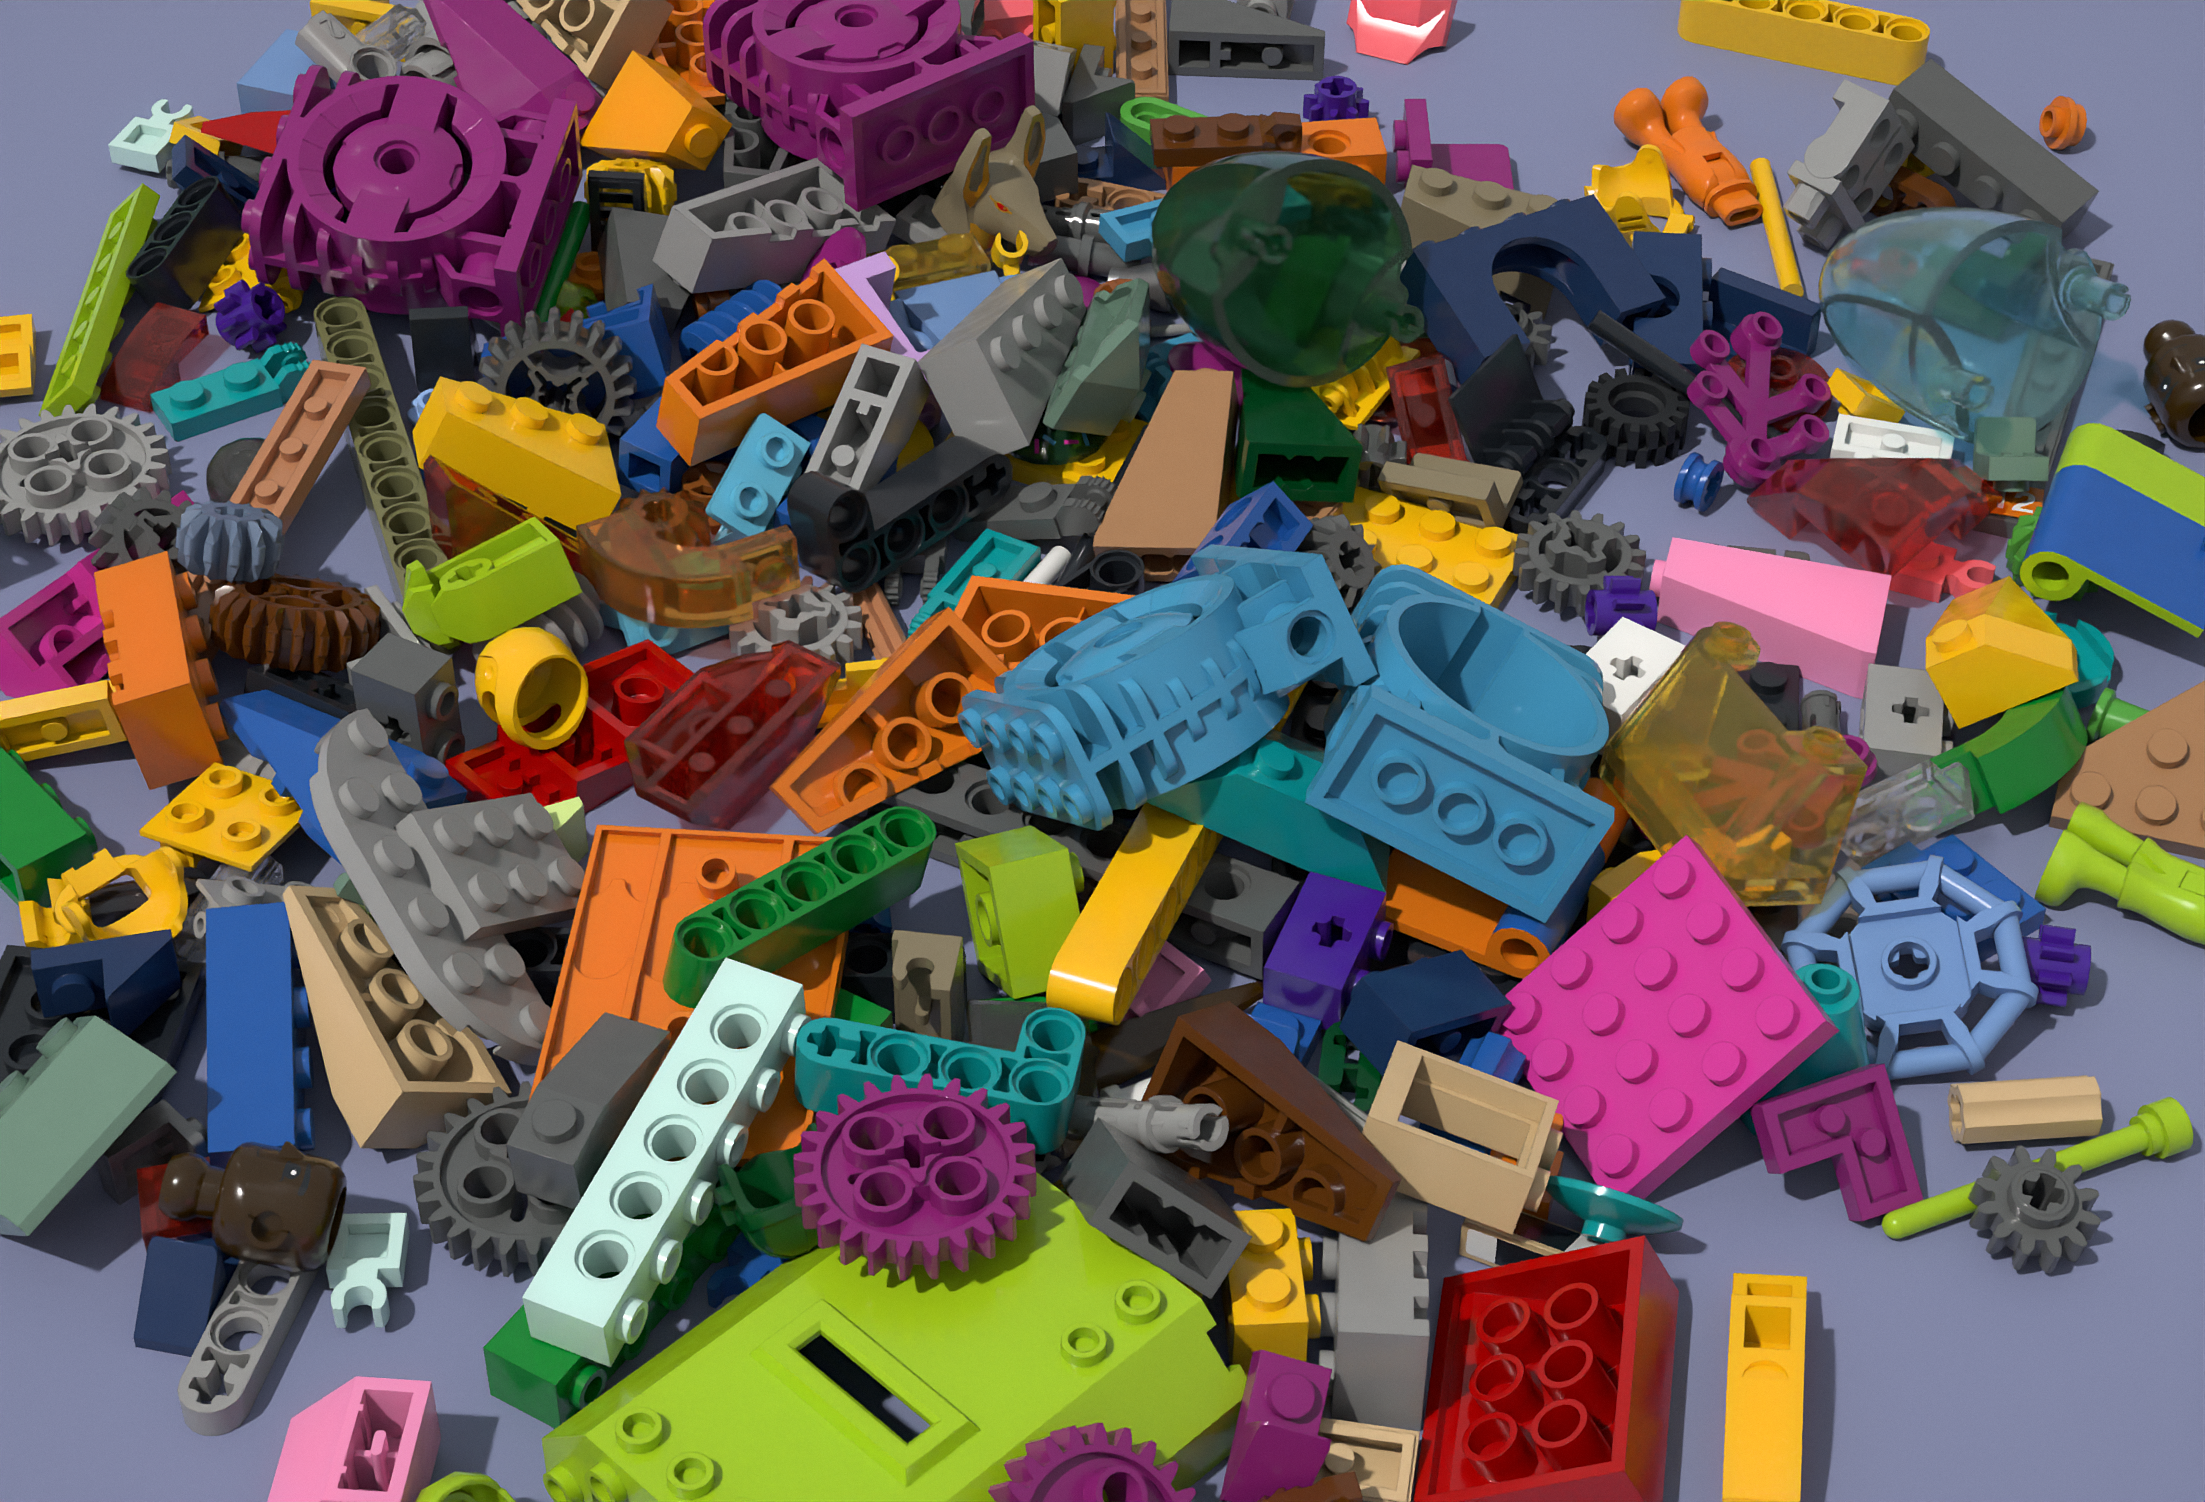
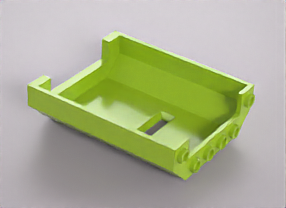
M1036 1172L1037 1193L1036 1196L1030 1197L1031 1216L1029 1220H1016L1017 1238L1014 1241L995 1237L996 1256L992 1259L984 1257L974 1250L968 1252V1271L962 1272L950 1260L940 1262L938 1279H931L923 1264L913 1265L907 1280L903 1281L899 1280L897 1264L887 1262L881 1271L872 1276L868 1275V1257L865 1255H861L847 1265L841 1263L840 1243L825 1249L819 1247L800 1257L789 1258L542 1438L546 1473L543 1474V1483L554 1502H996L988 1492L990 1486L1012 1481L1007 1474L1004 1464L1007 1460L1027 1455L1026 1443L1048 1437L1050 1432L1075 1425L1078 1429L1079 1427L1094 1423H1103L1106 1432L1125 1427L1131 1429L1132 1445L1151 1440L1154 1441L1157 1445L1153 1466L1176 1461L1179 1467L1171 1485L1177 1491L1190 1488L1230 1455L1247 1375L1240 1364L1230 1365L1226 1368L1207 1335V1332L1217 1324L1199 1296L1163 1269L1089 1225L1074 1201ZM819 1335H822L926 1421L930 1427L907 1443L798 1351ZM1103 1489V1501L1109 1502L1107 1494Z

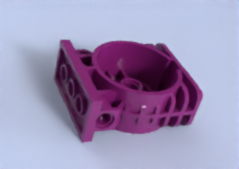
M715 0L707 9L703 18L706 72L709 83L720 93L727 94V97L737 106L746 108L753 115L759 116L765 133L778 146L806 160L818 157L820 162L843 178L845 203L857 212L954 171L958 159L974 132L978 129L985 128L991 134L990 152L1006 147L1016 131L1024 110L1029 106H1035L1034 41L1022 32L1015 33L1001 40L991 36L965 35L961 30V11L958 0Z
M312 64L306 74L300 73L294 85L293 106L290 114L282 115L278 123L276 132L277 146L273 156L265 157L261 164L259 190L255 200L248 199L242 213V232L249 234L250 241L248 264L250 270H255L258 282L273 285L278 279L281 269L287 268L289 283L292 289L306 291L315 277L322 285L324 293L333 294L336 297L347 296L355 298L363 303L366 310L405 315L409 314V309L468 306L472 318L500 323L501 338L505 337V324L510 320L526 329V313L531 310L536 311L583 176L577 101L554 98L549 115L512 108L493 117L482 103L467 92L434 79L416 76H386L361 81L360 75L357 72L345 70L341 74L336 88L331 89L326 67ZM464 172L470 175V178L463 189ZM335 186L341 203L330 192ZM343 206L349 212L346 223L340 221L344 215Z

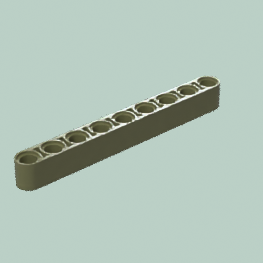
M347 296L333 297L318 304L314 310L321 361L366 367L371 386L345 429L344 436L395 599L403 607L406 565L418 559L425 570L428 571L449 559L366 308L361 301ZM459 640L461 645L447 649L428 641L431 649L446 655L454 654L464 644L463 641Z

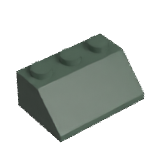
M96 1015L77 1017L73 1023L67 1017L63 1018L40 1040L36 1049L43 1055L25 1075L16 1070L0 1083V1234L29 1236L177 1073L166 1061Z

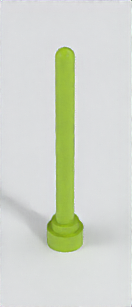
M2165 1097L2141 1106L2137 1115L2130 1119L2129 1126L2055 1152L2056 1163L2054 1167L2064 1172L2067 1167L2079 1164L2082 1167L2081 1173L2138 1152L2144 1156L2154 1155L2157 1158L2164 1159L2191 1148L2193 1144L2192 1125L2183 1106L2176 1099ZM2041 1158L2032 1160V1162H2039ZM1976 1181L1887 1213L1882 1220L1884 1233L1892 1239H1901L1975 1212L1978 1206L1972 1203L1968 1196Z

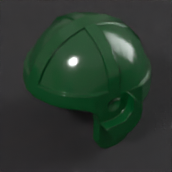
M816 1123L809 1124L805 1131H817ZM801 1142L790 1149L757 1154L736 1173L726 1163L717 1167L721 1186L713 1190V1197L721 1218L727 1227L733 1224L737 1225L750 1245L766 1256L785 1259L795 1258L819 1248L817 1228H804L802 1207H798L795 1204L793 1158L794 1154L802 1153Z

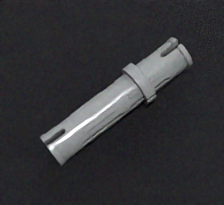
M1077 1095L1066 1139L1083 1141L1099 1117L1155 1153H1173L1179 1147L1202 1151H1216L1227 1139L1229 1122L1227 1116L1218 1117L1223 1111L1218 1105L1210 1103L1184 1104L1179 1098L1172 1095L1153 1096L1148 1099L1149 1101L1105 1097L1092 1098L1090 1096Z

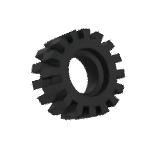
M1625 368L1615 369L1614 378L1607 372L1599 375L1598 382L1592 380L1588 385V392H1585L1582 426L1593 428L1598 434L1605 436L1607 440L1606 461L1611 457H1615V466L1625 468L1627 461H1635V469L1646 468V461L1651 460L1654 466L1657 467L1664 464L1665 457L1670 460L1677 457L1679 449L1682 450L1685 444L1690 407L1688 397L1668 383H1664L1662 379L1654 374L1652 377L1644 376L1645 369L1635 368L1634 375H1627Z

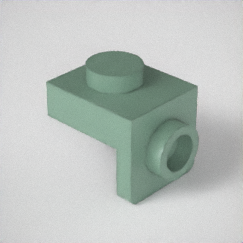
M1977 417L1974 425L1973 475L1993 481V490L2004 492L2029 491L2030 481H2048L2049 457L2035 453L2036 420L2032 417Z

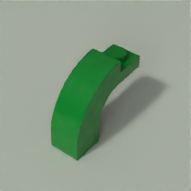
M2065 686L2005 710L2004 716L1986 732L1962 745L1904 770L1926 825L1933 833H1936L1992 807L2001 815L2037 796L2056 783L2077 763L2086 749L2088 734L2070 688Z

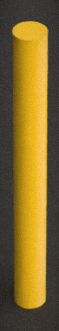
M1756 158L1751 162L1749 169L1752 181L1757 189V200L1763 207L1761 216L1779 287L1781 290L1802 297L1804 290L1771 163L1766 158Z

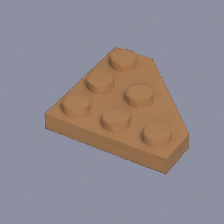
M2205 680L2086 746L2077 763L2058 780L2049 827L2061 830L2067 829L2078 804L2085 802L2103 810L2113 822L2143 841L2151 838L2166 852L2205 860Z

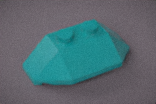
M1270 730L1248 749L1207 774L1167 793L1147 800V803L1198 825H1204L1205 828L1306 871H1312L1387 892L1389 845L1305 803L1307 788L1323 764L1325 751L1277 730Z

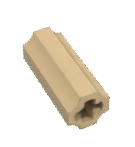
M2087 1075L1956 1083L1950 1085L1947 1098L1950 1131L1954 1142H1961V1144L2096 1136L2100 1133L2103 1121L2101 1091L2095 1076L2088 1077Z

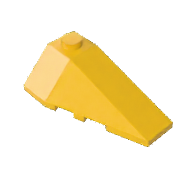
M2010 576L1954 598L1926 637L1925 669L1959 729L2079 681L2077 650L2072 640Z

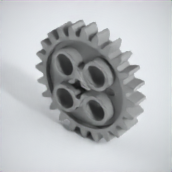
M90 404L83 413L75 414L71 405H65L61 416L54 417L49 411L44 409L40 413L41 421L36 423L25 418L18 419L20 426L18 432L7 429L0 430V524H3L5 535L7 536L23 530L25 542L31 543L41 534H45L48 537L49 546H54L62 535H70L75 545L80 544L84 533L96 530L95 519L120 493L125 492L132 497L140 487H146L152 499H155L160 494V491L170 489L168 475L172 474L164 436L163 434L156 435L155 426L152 422L141 425L138 413H132L121 419L119 407L114 406L102 415L97 414L95 404Z

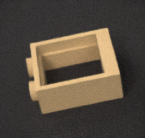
M1397 1040L1362 1134L1402 1179L1397 1188L1398 1192L1513 1235L1522 1209L1525 1208L1535 1213L1538 1210L1563 1132L1551 1128L1559 1100ZM1400 1115L1517 1158L1516 1165L1398 1120Z

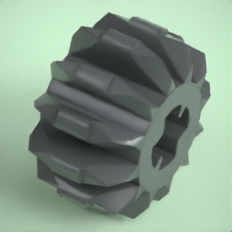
M1344 514L1325 516L1320 519L1315 517L1309 520L1314 526L1295 552L1323 555L1351 615L1375 575L1383 569L1382 565L1375 561L1372 555V550L1376 544L1367 543L1363 538L1364 529L1362 524L1350 525Z

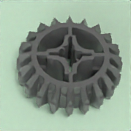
M554 306L549 311L548 322L541 323L539 316L531 310L526 313L525 330L510 320L505 324L504 333L506 339L500 337L491 338L488 350L492 356L481 358L479 371L486 377L477 381L478 384L484 386L489 391L514 398L509 387L508 378L515 366L523 360L528 366V377L533 382L525 390L526 398L533 399L544 407L571 415L574 413L588 415L597 422L605 424L606 432L609 434L620 436L624 432L625 422L621 417L630 416L634 412V401L628 396L637 392V379L627 375L633 370L632 357L630 355H618L622 349L620 337L612 336L602 340L605 324L601 320L594 322L586 329L582 327L584 314L580 310L574 311L571 316V323L560 321V310ZM547 349H564L575 352V354L569 357H558ZM598 371L604 381L606 392L599 405L590 412L585 406L586 397L581 390L589 384V376ZM551 381L555 387L548 390L546 388L547 382ZM567 383V391L563 392L558 386Z

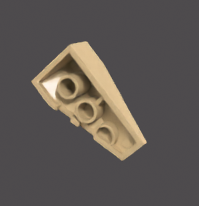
M289 885L283 893V899L331 1093L360 1148L416 1149L427 1143L426 1135L429 1131L446 1133L443 1115L447 1112L464 1118L467 1117L469 1114L466 1099L473 1097L485 1106L494 1103L493 1088L498 1086L505 1091L508 1097L512 1094L483 1041L468 1027L464 1028L461 1032L457 1031L428 1003L412 983L409 976L392 959L394 952L383 933L359 904L337 896L335 888Z

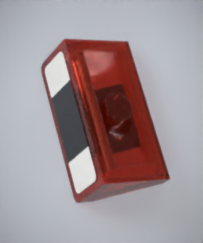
M1439 352L1386 367L1401 440L1407 442V465H1410L1413 456L1417 453L1474 463L1448 401V398L1458 389L1451 358Z

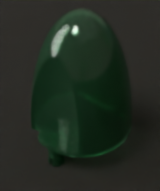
M1258 151L1235 154L1213 160L1189 172L1168 190L1158 205L1150 229V256L1158 284L1170 305L1185 324L1208 346L1239 367L1269 382L1295 388L1315 387L1335 382L1368 362L1382 348L1389 337H1393L1395 340L1403 343H1409L1417 339L1419 334L1407 329L1409 325L1423 330V314L1417 307L1406 304L1409 296L1408 290L1400 281L1402 264L1413 254L1411 235L1404 213L1389 189L1378 178L1356 165L1320 155L1290 151Z

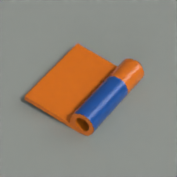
M1588 779L1582 791L1615 807L1614 822L1546 923L1394 848L1389 857L1385 921L1393 923L1394 930L1450 952L1462 950L1470 960L1513 977L1524 979L1564 943L1588 897L1591 882L1601 873L1631 816V804L1618 786L1603 779Z

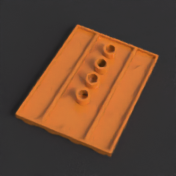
M597 825L529 1100L537 1085L605 1012L670 1031L671 1041L651 1079L652 1081L695 1008L679 1005L672 1000L663 987V975L676 925L692 913L834 837ZM849 930L772 972V974L803 984L806 1015L810 1016L812 1020L823 1017L834 1018ZM738 1047L735 1049H744L747 1047ZM790 1056L780 1072L779 1089L771 1107L766 1112L758 1111L750 1124L745 1151L735 1167H742L757 1154L786 1150L797 1146L801 1142L802 1132L806 1130L809 1124L816 1123L817 1112L806 1109L798 1102L794 1094L796 1057ZM717 1101L705 1102L702 1105L714 1104ZM674 1157L667 1161H680L686 1157Z

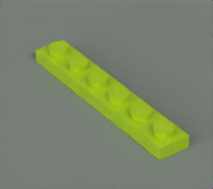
M144 183L112 211L108 218L41 410L46 409L54 417L62 415L65 405H71L76 414L83 413L90 404L96 402L100 395L101 388L96 385L98 377L105 371L113 357V353L108 350L109 345L118 335L124 324V319L120 317L121 310L135 292V288L126 277V270L158 224V221L153 216L160 195Z

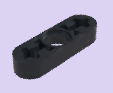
M1572 426L1568 431L1561 432L1558 436H1555L1553 446L1538 461H1535L1522 477V487L1502 529L1515 534H1528L1529 522L1533 520L1546 526L1549 513L1554 512L1561 519L1567 518L1604 472L1607 452L1605 436L1598 434L1593 428L1585 426ZM1570 458L1575 459V463L1570 461ZM1558 482L1568 487L1554 489L1545 487L1541 483ZM1534 507L1539 510V513L1533 512Z

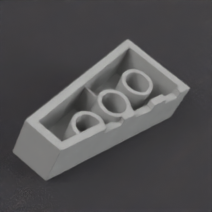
M817 157L672 206L652 261L668 273L676 284L687 289L692 294L746 288L757 280H770L775 284L799 282L814 254L838 230L845 227H853L863 233L866 240L865 258L884 252L897 220L877 204L860 212L851 208L845 203L844 179L820 162Z
M1062 258L1005 280L918 361L955 436L966 437L1004 455L1030 445L1087 309L1083 302L1081 285L1077 278L1068 272Z
M1396 1191L1373 1239L1365 1242L1338 1231L1336 1232V1237L1323 1236L1321 1280H1335V1293L1321 1292L1320 1337H1333V1351L1319 1350V1366L1332 1369L1327 1396H1332L1331 1419L1421 1431L1430 1338L1429 1320H1427L1429 1304V1279H1427L1428 1235H1426L1428 1209L1427 1202Z

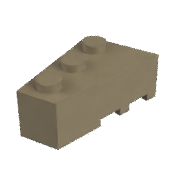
M1412 165L1391 249L1407 256L1413 248L1425 241L1433 240L1437 243L1457 237L1468 228L1478 226L1482 229L1502 223L1505 219L1516 213L1523 212L1528 215L1547 209L1558 200L1548 195H1533L1505 188L1492 181L1480 182L1452 175L1439 168H1424ZM1503 272L1492 276L1499 296L1502 295L1503 291L1530 304L1529 313L1540 311L1543 313L1542 320H1545L1554 288L1552 284L1537 276L1522 272Z

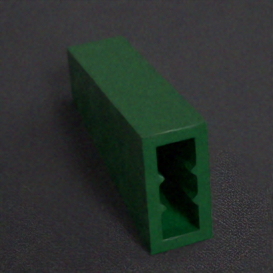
M1241 368L1237 391L1239 413L1234 449L1236 495L1239 499L1274 481L1291 501L1353 503L1363 450L1360 442L1296 371Z

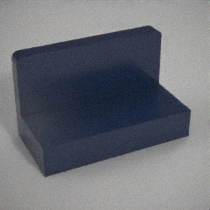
M1722 267L1712 276L1708 301L1713 302L1711 330L1720 333L1730 345V353L1725 360L1743 369L1746 368V361L1734 351L1731 345V333L1745 316L1757 312L1769 313L1780 322L1783 329L1782 343L1771 356L1770 379L1780 383L1788 382L1816 350L1823 305Z

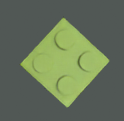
M1032 825L955 843L979 972L1013 999L1047 991L1048 978L1055 957L1080 916L1076 893L1084 891V877L1077 855L1074 852L1069 853L1067 847Z

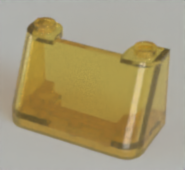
M1725 621L1717 622L1711 627H1704L1697 631L1606 743L1598 774L1662 856L1687 834L1702 847L1745 906L1821 904L1868 766L1846 744L1845 738L1835 730L1821 726H1812L1806 731H1788L1736 672L1754 668L1760 655L1761 649L1746 628Z

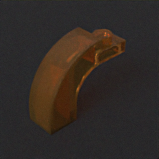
M634 508L576 526L582 575L594 586L598 597L607 605L622 614L643 622L675 628H709L736 624L754 619L753 602L801 587L797 540L787 525L733 542L710 547L680 546L660 539L647 528Z

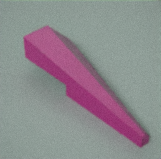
M184 490L171 498V504L177 507L186 500L190 501L192 505L194 502ZM100 548L80 560L61 577L0 618V689L6 696L20 698L98 682L108 672L107 663L111 661L103 640L102 630H105L99 612L94 572L107 569V567L93 566L91 559Z

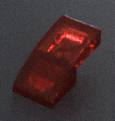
M157 302L135 326L117 353L100 387L101 400L151 413L153 407L150 394L169 388L181 381L179 363L209 334L206 315Z

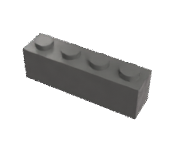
M1931 58L1897 85L1888 98L1899 116L1901 124L1905 127L1915 145L1910 153L2022 242L2039 224L2060 231L2059 243L2079 225L2099 192L2089 182Z

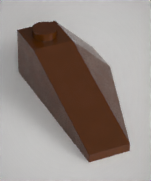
M1230 1001L1178 1016L1141 1101H1149L1148 1099L1157 1095H1172L1179 1098L1184 1104L1210 1103L1218 1105L1223 1109L1218 1117L1227 1116L1229 1131L1226 1141L1216 1151H1202L1179 1147L1173 1153L1157 1154L1199 1180L1206 1177L1233 1186L1234 1193L1251 1200L1263 1197L1290 1207L1293 1215L1365 1242L1373 1239L1402 1179L1287 1046Z

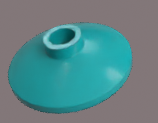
M1550 1176L1545 1189L1565 1209L1584 1220L1581 1231L1582 1236L1603 1244L1624 1240L1626 1234L1654 1235L1679 1231L1682 1229L1684 1222L1682 1217L1659 1205L1611 1188L1577 1179Z

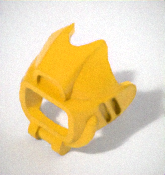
M1651 144L1641 146L1635 159L1626 165L1616 167L1601 164L1593 165L1592 186H1584L1585 197L1592 194L1596 196L1630 247H1632L1634 231L1661 232L1651 223L1648 215L1668 218L1662 233L1687 234L1692 231L1695 217L1694 215L1684 214L1681 204L1673 197L1669 170L1665 158L1657 146Z
M169 846L156 849L145 856L131 854L112 857L108 850L104 848L93 855L94 860L77 870H74L72 867L61 874L66 887L56 901V919L68 933L78 934L84 942L171 929L174 939L180 935L183 929L182 925L187 916L188 909L184 865L177 853ZM129 875L133 877L149 900L127 916L105 927L94 925L79 902L121 876Z

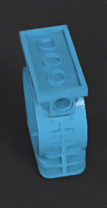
M1211 544L1190 556L1199 576L1179 580L1146 591L1081 621L1039 647L1012 671L1009 670L997 676L994 681L996 693L976 689L963 696L961 701L963 712L958 714V722L968 741L975 748L981 747L991 767V770L986 772V777L995 796L1005 806L1013 803L1025 812L1096 831L1102 830L1112 824L1113 810L1121 808L1135 810L1145 804L1147 800L1167 793L1207 774L1255 744L1272 730L1287 712L1290 704L1287 693L1307 681H1329V683L1357 687L1377 675L1378 673L1323 555Z
M1400 564L1382 569L1373 578L1351 614L1352 620L1378 674L1357 687L1336 684L1339 691L1325 712L1323 719L1326 738L1323 764L1307 788L1305 803L1546 923L1614 822L1615 807L1582 791L1590 777V767L1606 744L1609 736V722L1603 708V673L1597 662L1588 655L1416 567Z

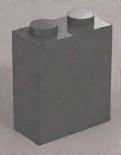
M1099 1117L1059 1176L1060 1181L1089 1225L1212 1299L1252 1238V1235L1215 1189L1157 1153L1148 1150L1144 1145Z

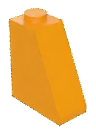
M632 50L581 136L580 144L613 160L616 158L631 159L634 157L637 159H653L654 161H663L670 165L671 168L705 171L733 124L672 68Z

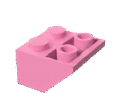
M356 1376L292 1417L267 1502H415L421 1490L430 1485L441 1441L432 1381Z

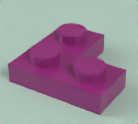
M1869 1064L1761 1100L1749 1108L1767 1172L1769 1174H1783L1831 1157L1849 1221H1865L1924 1200L1885 1064Z

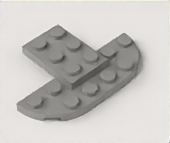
M368 708L348 714L323 735L317 743L314 752L319 754L318 772L309 779L315 812L329 844L401 966L428 1003L457 1031L461 1032L464 1028L468 1027L479 1037L499 1044L493 1050V1054L516 1063L537 1066L551 1008L544 1003L527 975L522 957L509 945L503 934L573 920L585 875L584 870L570 857L553 829V821L550 814L536 801L532 793L428 809L422 800L420 787L406 773L389 745L388 735L384 727L373 718Z

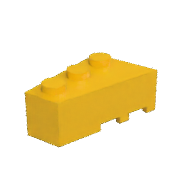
M440 376L412 431L419 468L484 499L489 500L493 491L527 507L523 517L530 519L535 516L542 523L546 516L579 532L575 542L590 549H593L622 495L605 424L599 423L585 414L574 413L571 415L544 407L539 402L530 398L520 397L516 399L489 391L476 382H458Z

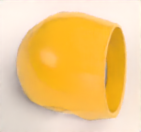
M539 627L514 628L490 641L478 656L475 669V688L478 702L490 719L501 725L511 740L527 748L547 750L559 746L576 731L587 706L588 679L584 668L572 650L560 638ZM556 704L561 706V716L547 730L538 733H530L523 730L522 726L538 719L550 707Z

